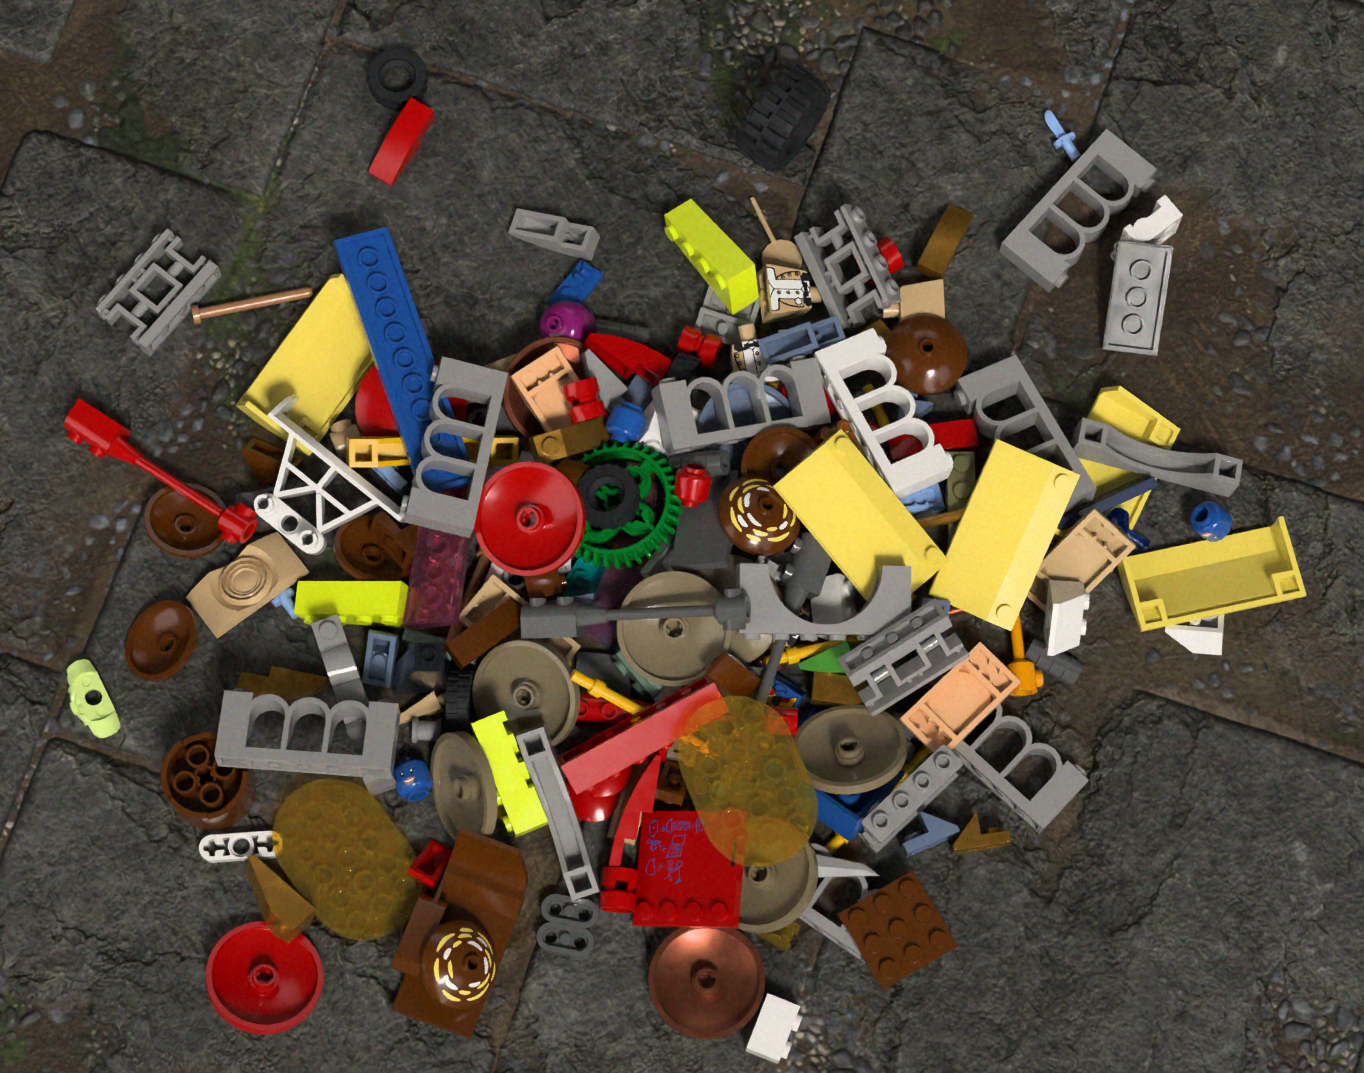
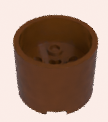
M202 732V734L193 735L178 741L169 750L161 767L160 780L167 800L182 819L199 829L210 831L222 830L238 823L249 812L256 796V778L253 769L218 766L214 756L217 734ZM210 774L213 778L212 782L206 781L204 784L201 778L203 776L208 777Z

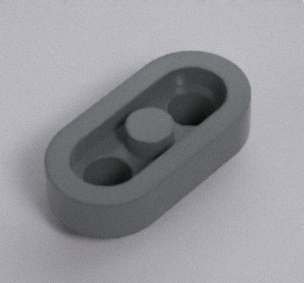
M552 894L547 896L541 905L542 916L547 922L590 929L597 923L599 917L597 906L587 899L579 898L572 901L571 896ZM552 906H560L561 912L558 915H553L550 912ZM581 911H588L590 917L587 920H581L579 918Z
M548 922L543 924L537 932L539 947L549 953L583 958L588 956L594 948L593 935L585 928ZM548 934H555L557 940L554 943H548L546 941ZM577 939H583L585 946L580 949L576 948L574 942Z

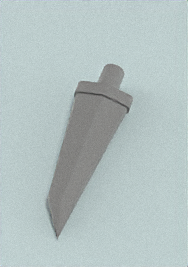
M816 854L818 878L880 876L864 863Z

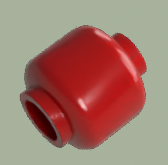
M686 463L684 467L677 470L673 494L679 500H682V505L697 507L698 503L708 500L712 476L706 471L707 468L705 466Z

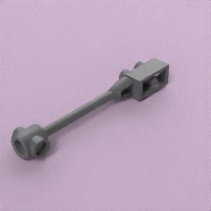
M802 532L800 538L796 537L789 546V552L793 553L794 556L791 564L786 562L780 573V578L785 580L783 604L796 616L799 614L806 598L813 599L820 596L832 559L814 536L808 532ZM775 640L751 715L741 718L739 724L733 722L729 728L727 738L733 740L731 747L739 752L758 756L759 753L765 755L771 745L773 735L767 732V726L761 721L787 640Z
M724 589V595L718 596L713 605L608 609L585 605L580 602H574V597H557V603L547 604L546 598H530L529 604L523 605L521 608V639L585 637L584 626L604 624L609 621L714 616L719 625H723V630H745L746 624L750 623L751 602L748 594H742V589Z

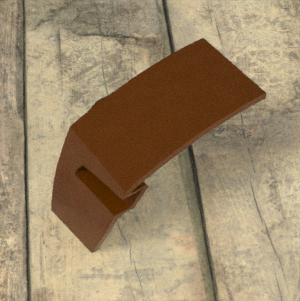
M463 827L459 828L450 860L435 897L423 892L420 893L390 968L405 973V977L391 1011L471 1039L487 996L477 1005L466 1009H451L436 1002L429 995L422 982L420 974L422 947L430 933L441 924L456 920L468 921L479 926L490 937L497 955L498 971L525 901L523 896L528 886V872L519 849ZM469 959V961H468V967H469V968L471 967V961H470V959Z

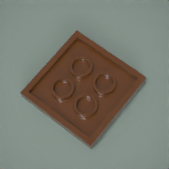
M913 870L837 915L882 991L958 947V944Z

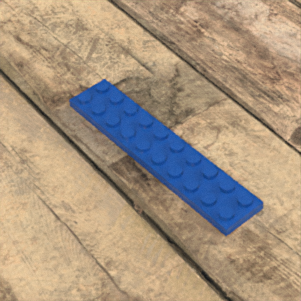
M383 227L334 240L333 246L414 475L419 463L424 460L421 454V441L427 427L432 423L429 416V406L435 394L433 392L435 382L430 381L433 366L436 363L388 228ZM448 397L442 398L438 402L440 411L445 416L455 419ZM438 433L430 438V444L437 453L470 462L462 437L448 433ZM430 469L421 475L422 482L427 489L440 494L469 486L471 477L438 469Z

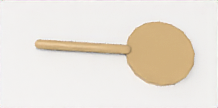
M751 197L750 201L771 241L762 254L763 267L766 264L799 270L802 264L800 249L789 240L775 239L756 199Z

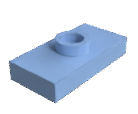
M397 466L370 467L398 495L403 497L409 491L408 482L397 473L399 470Z
M939 483L899 499L910 514L941 512L945 509Z

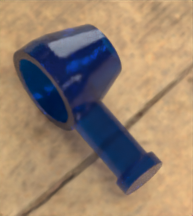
M1114 508L1105 516L1132 540L1141 552L1147 550L1151 541L1147 538L1144 539L1129 529V513L1126 510Z

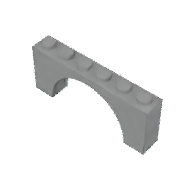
M740 563L736 565V589H742V594H748L751 602L750 623L746 624L745 630H736V634H743V640H760L761 634L772 635V640H789V635H800V640L814 641L818 640V635H829V641H846L847 635L857 636V641H867L911 614V566L883 565L878 567L876 583L866 604L849 619L840 623L825 625L803 620L784 606L772 586L769 564Z

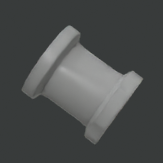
M413 717L412 743H417L418 741L436 742L442 736L441 718H438L437 721H419L418 718Z

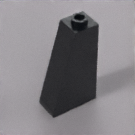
M414 643L395 663L393 694H430L432 691L435 694H442L446 692L447 678L451 666L445 643Z

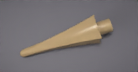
M432 691L419 702L402 712L399 725L413 721V717L419 719L444 712L442 706L446 704V692L437 696Z

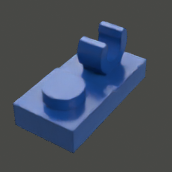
M581 259L551 296L549 304L552 305L563 300L583 304L604 278V275Z

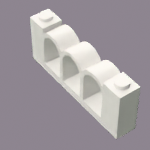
M871 328L815 352L813 358L817 359L822 385L861 454L897 498L902 499L947 479L953 469V460L949 452L944 451L940 443L934 446V434L930 426L919 418H913L916 406L914 398L908 390L894 385L897 377L895 365L885 356L887 348L884 339L877 335L874 328ZM865 370L877 371L885 378L886 385L853 399L843 379ZM883 402L895 403L904 411V418L875 431L871 430L861 411ZM903 434L913 435L921 441L924 450L893 464L889 462L880 446L881 443Z

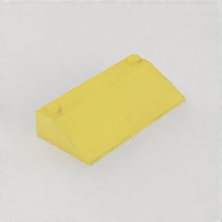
M342 273L330 276L236 404V407L254 421L286 442L289 433L267 416L282 400L292 394L299 398L286 416L320 442L356 393L364 376L375 365ZM297 440L295 448L310 456L312 451Z
M1121 386L1101 388L1087 416V419L1111 425L1129 438L1167 450H1171L1180 431V428ZM1079 458L1097 488L1094 498L1141 476H1146ZM1151 490L1102 512V514L1129 538ZM1071 527L1063 531L1057 528L1050 544L1055 546Z
M842 429L824 440L773 486L866 601H868L873 592L877 579V570L880 566H911L912 594L949 561Z
M996 439L945 553L949 561L938 570L928 595L939 600L950 601V605L1012 631L1080 475Z
M1284 516L1278 517L1275 523L1269 527L1227 535L1217 542L1204 540L1129 557L1126 556L1117 565L1123 589L1141 632L1306 597Z

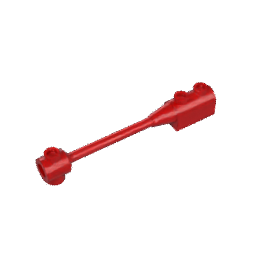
M78 398L64 421V428L69 431L66 437L79 445L82 441H85L90 445L88 451L100 459L106 455L134 466L137 465L216 516L218 518V528L222 530L220 537L234 545L236 541L245 543L249 540L258 524L257 519H255L258 514L241 502H238L236 506L230 505L225 509L145 458L138 449L126 441L132 433L131 431Z
M580 690V710L577 721L617 724L632 716L631 713L602 697L596 698L587 693V690ZM617 692L620 695L628 698V693ZM628 698L629 700L635 702L636 704L644 708H647L650 705H652L650 703ZM769 706L763 713L761 721L767 726V732L772 733V735L797 736L798 708ZM729 711L717 722H735L739 724L741 718L749 717L751 713Z

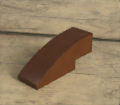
M510 598L445 645L446 651L461 670L521 627V610Z

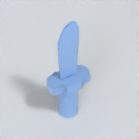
M1047 110L1045 112V121L1058 139L1053 145L1056 149L1063 147L1072 162L1077 161L1082 155L1072 142L1076 138L1075 133L1070 132L1066 134L1053 113Z
M290 587L272 600V604L275 607L282 605L292 619H295L298 616L294 614L295 603L291 599L295 592Z

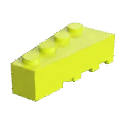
M692 199L664 215L666 222L664 230L667 237L678 245L732 315L755 302L759 297L755 264Z
M298 581L294 614L303 619L305 624L309 625L338 614L342 625L354 624L420 629L424 596L402 581Z
M503 710L471 723L472 737L483 749L492 769L497 791L498 806L502 805L506 813L502 817L508 833L513 831L516 838L548 825V820L535 787L529 780L530 776L525 762L518 753L519 749L511 730L509 731L506 724L508 719Z

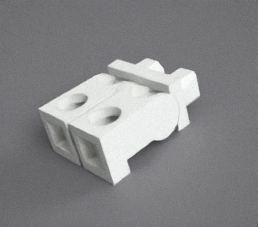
M1164 195L1157 200L1149 217L1138 219L1133 227L1129 224L1123 229L1120 240L1162 244L1176 233L1183 215L1169 198ZM1117 242L1114 244L1115 250L1110 255L1113 260H1115Z

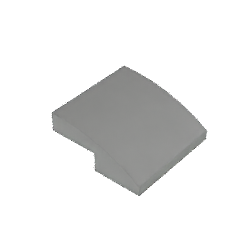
M709 285L695 327L701 329L703 335L712 333L723 337L722 343L728 345L741 343L738 327L752 323L755 324L760 309V299L758 297L755 302L732 315Z

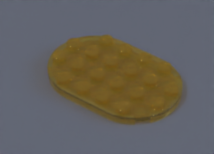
M746 696L722 697L707 703L696 711L682 732L678 746V763L682 778L707 838L719 853L730 861L742 866L767 868L788 861L806 845L814 831L818 816L816 792L788 725L772 707Z
M331 778L320 779L301 786L290 794L281 805L275 818L272 835L276 859L300 895L316 909L315 915L324 926L335 934L347 939L370 941L394 933L410 919L422 892V883L407 872L417 856L377 800L367 790L350 781L334 780Z

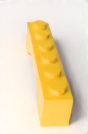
M494 435L488 466H508L518 463L519 438L515 435ZM346 436V465L350 468L410 465L400 436ZM462 437L470 462L475 463L479 441Z

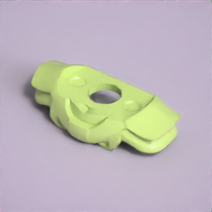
M81 659L75 661L67 668V681L70 686L68 688L71 701L69 704L74 715H77L83 721L85 726H89L96 737L106 738L118 732L121 725L105 687L89 660ZM91 690H96L102 695V700L97 705H90L85 700L86 694Z

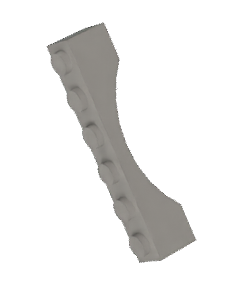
M1083 417L1073 430L1071 447L1077 457L1146 476H1153L1157 479L1229 497L1240 484L1243 464L1241 459L1219 453H1186L1157 448L1129 438L1109 424Z
M546 723L518 731L516 739L548 820L562 873L572 901L600 892V881Z

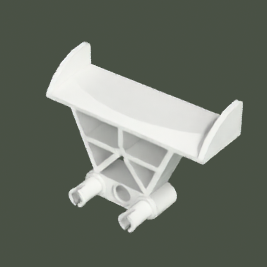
M292 394L286 397L269 412L267 416L286 430L289 436L273 494L264 493L258 495L254 500L255 511L261 518L310 555H318L325 550L327 540L324 534L378 506H381L402 524H406L403 522L405 512H401L397 504L286 416L299 400L296 395ZM297 440L331 466L318 484L291 464ZM289 469L310 486L284 490ZM339 473L372 500L350 511L327 493L325 488ZM316 493L317 528L281 499ZM325 498L345 513L326 524ZM288 517H295L298 522L297 528L294 531L287 532L284 528L285 520Z

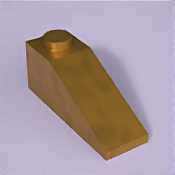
M602 416L528 438L534 462L547 463L593 449V446L596 448L603 446L604 442L608 444L613 443L614 441L611 440L612 434L607 432L605 428L609 416Z
M251 854L248 857L245 873L266 925L275 937L289 944L312 923L316 909L260 859Z

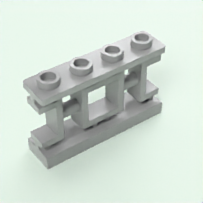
M844 204L840 207L841 210L834 212L839 222L838 226L826 234L822 227L813 226L809 229V232H801L794 239L830 317L838 315L843 332L852 334L860 329L859 325L866 323L861 313L862 309L873 302H876L879 309H888L891 307V304H898L902 299L899 295V286L891 278L887 269L888 263L877 248L876 237L869 230L865 222L866 216L857 205ZM851 230L855 241L845 245L842 235ZM833 243L836 252L827 257L823 247ZM853 254L861 273L847 282L839 262ZM873 278L878 289L868 293L864 283ZM854 290L859 300L849 305L845 294H849Z
M168 228L163 233L155 236L151 243L152 246L146 253L138 255L130 271L127 274L123 273L117 279L113 290L109 294H104L99 299L96 308L99 317L106 320L111 326L120 316L135 326L137 329L130 338L148 356H151L191 311V306L196 305L222 276L219 267L211 260L207 261L203 255L194 265L180 256L177 252L183 246V242ZM165 252L174 261L167 271H164L156 264ZM183 269L194 276L185 288L183 284L175 279ZM156 275L173 287L157 306L141 294ZM129 293L131 297L139 302L131 312L120 305ZM147 309L158 317L149 329L147 325L139 320Z
M936 598L837 659L854 687L867 680L869 686L858 692V695L871 716L877 715L969 658L968 652L956 633L951 634L945 639L941 636V633L952 627V624ZM916 650L918 656L894 670L891 665L892 663Z
M941 745L862 820L861 824L864 828L857 836L877 854L918 815L919 811H923L958 777L956 772L962 767L963 763L946 745Z

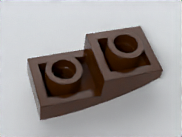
M725 651L712 661L711 666L705 672L716 683L743 701L751 695L762 681V678L756 672L745 667L736 657Z

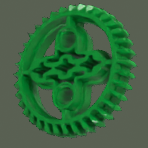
M615 440L611 448L608 443L604 442L602 450H598V448L593 446L592 450L594 453L589 455L586 451H583L584 459L580 461L578 458H574V461L590 465V470L594 466H601L616 461L641 463L640 467L629 466L625 469L629 471L634 480L641 479L638 484L641 496L640 508L635 513L634 518L644 520L645 523L630 520L627 522V525L617 527L614 530L601 529L594 531L595 527L586 520L583 539L574 555L576 558L582 557L586 564L592 561V564L597 568L603 562L605 569L609 570L612 563H614L615 568L620 570L623 562H625L628 568L632 567L633 560L642 565L643 560L641 557L646 555L648 559H652L651 551L655 549L657 552H661L662 549L659 546L661 542L669 544L667 534L675 535L676 531L672 525L680 524V520L676 516L683 513L682 508L679 507V505H682V500H679L673 494L675 471L672 466H668L669 463L665 458L661 459L658 452L652 453L651 448L648 446L642 449L640 443L637 442L632 447L629 441H625L621 447L619 442ZM653 472L660 479L665 492L664 511L656 527H654L656 520L654 512L648 505L643 503L651 491L652 479L650 475ZM605 484L596 492L595 503L599 508H601L599 505L601 503L605 510L613 509L617 505H612V502L619 504L622 492L614 484ZM620 529L634 537H645L638 543L622 549L605 550L593 547L595 543H608Z

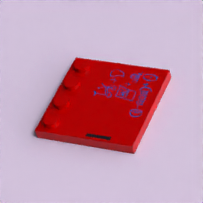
M743 810L642 812L637 868L638 885L635 890L637 895L636 910L633 913L632 926L738 929L748 812Z

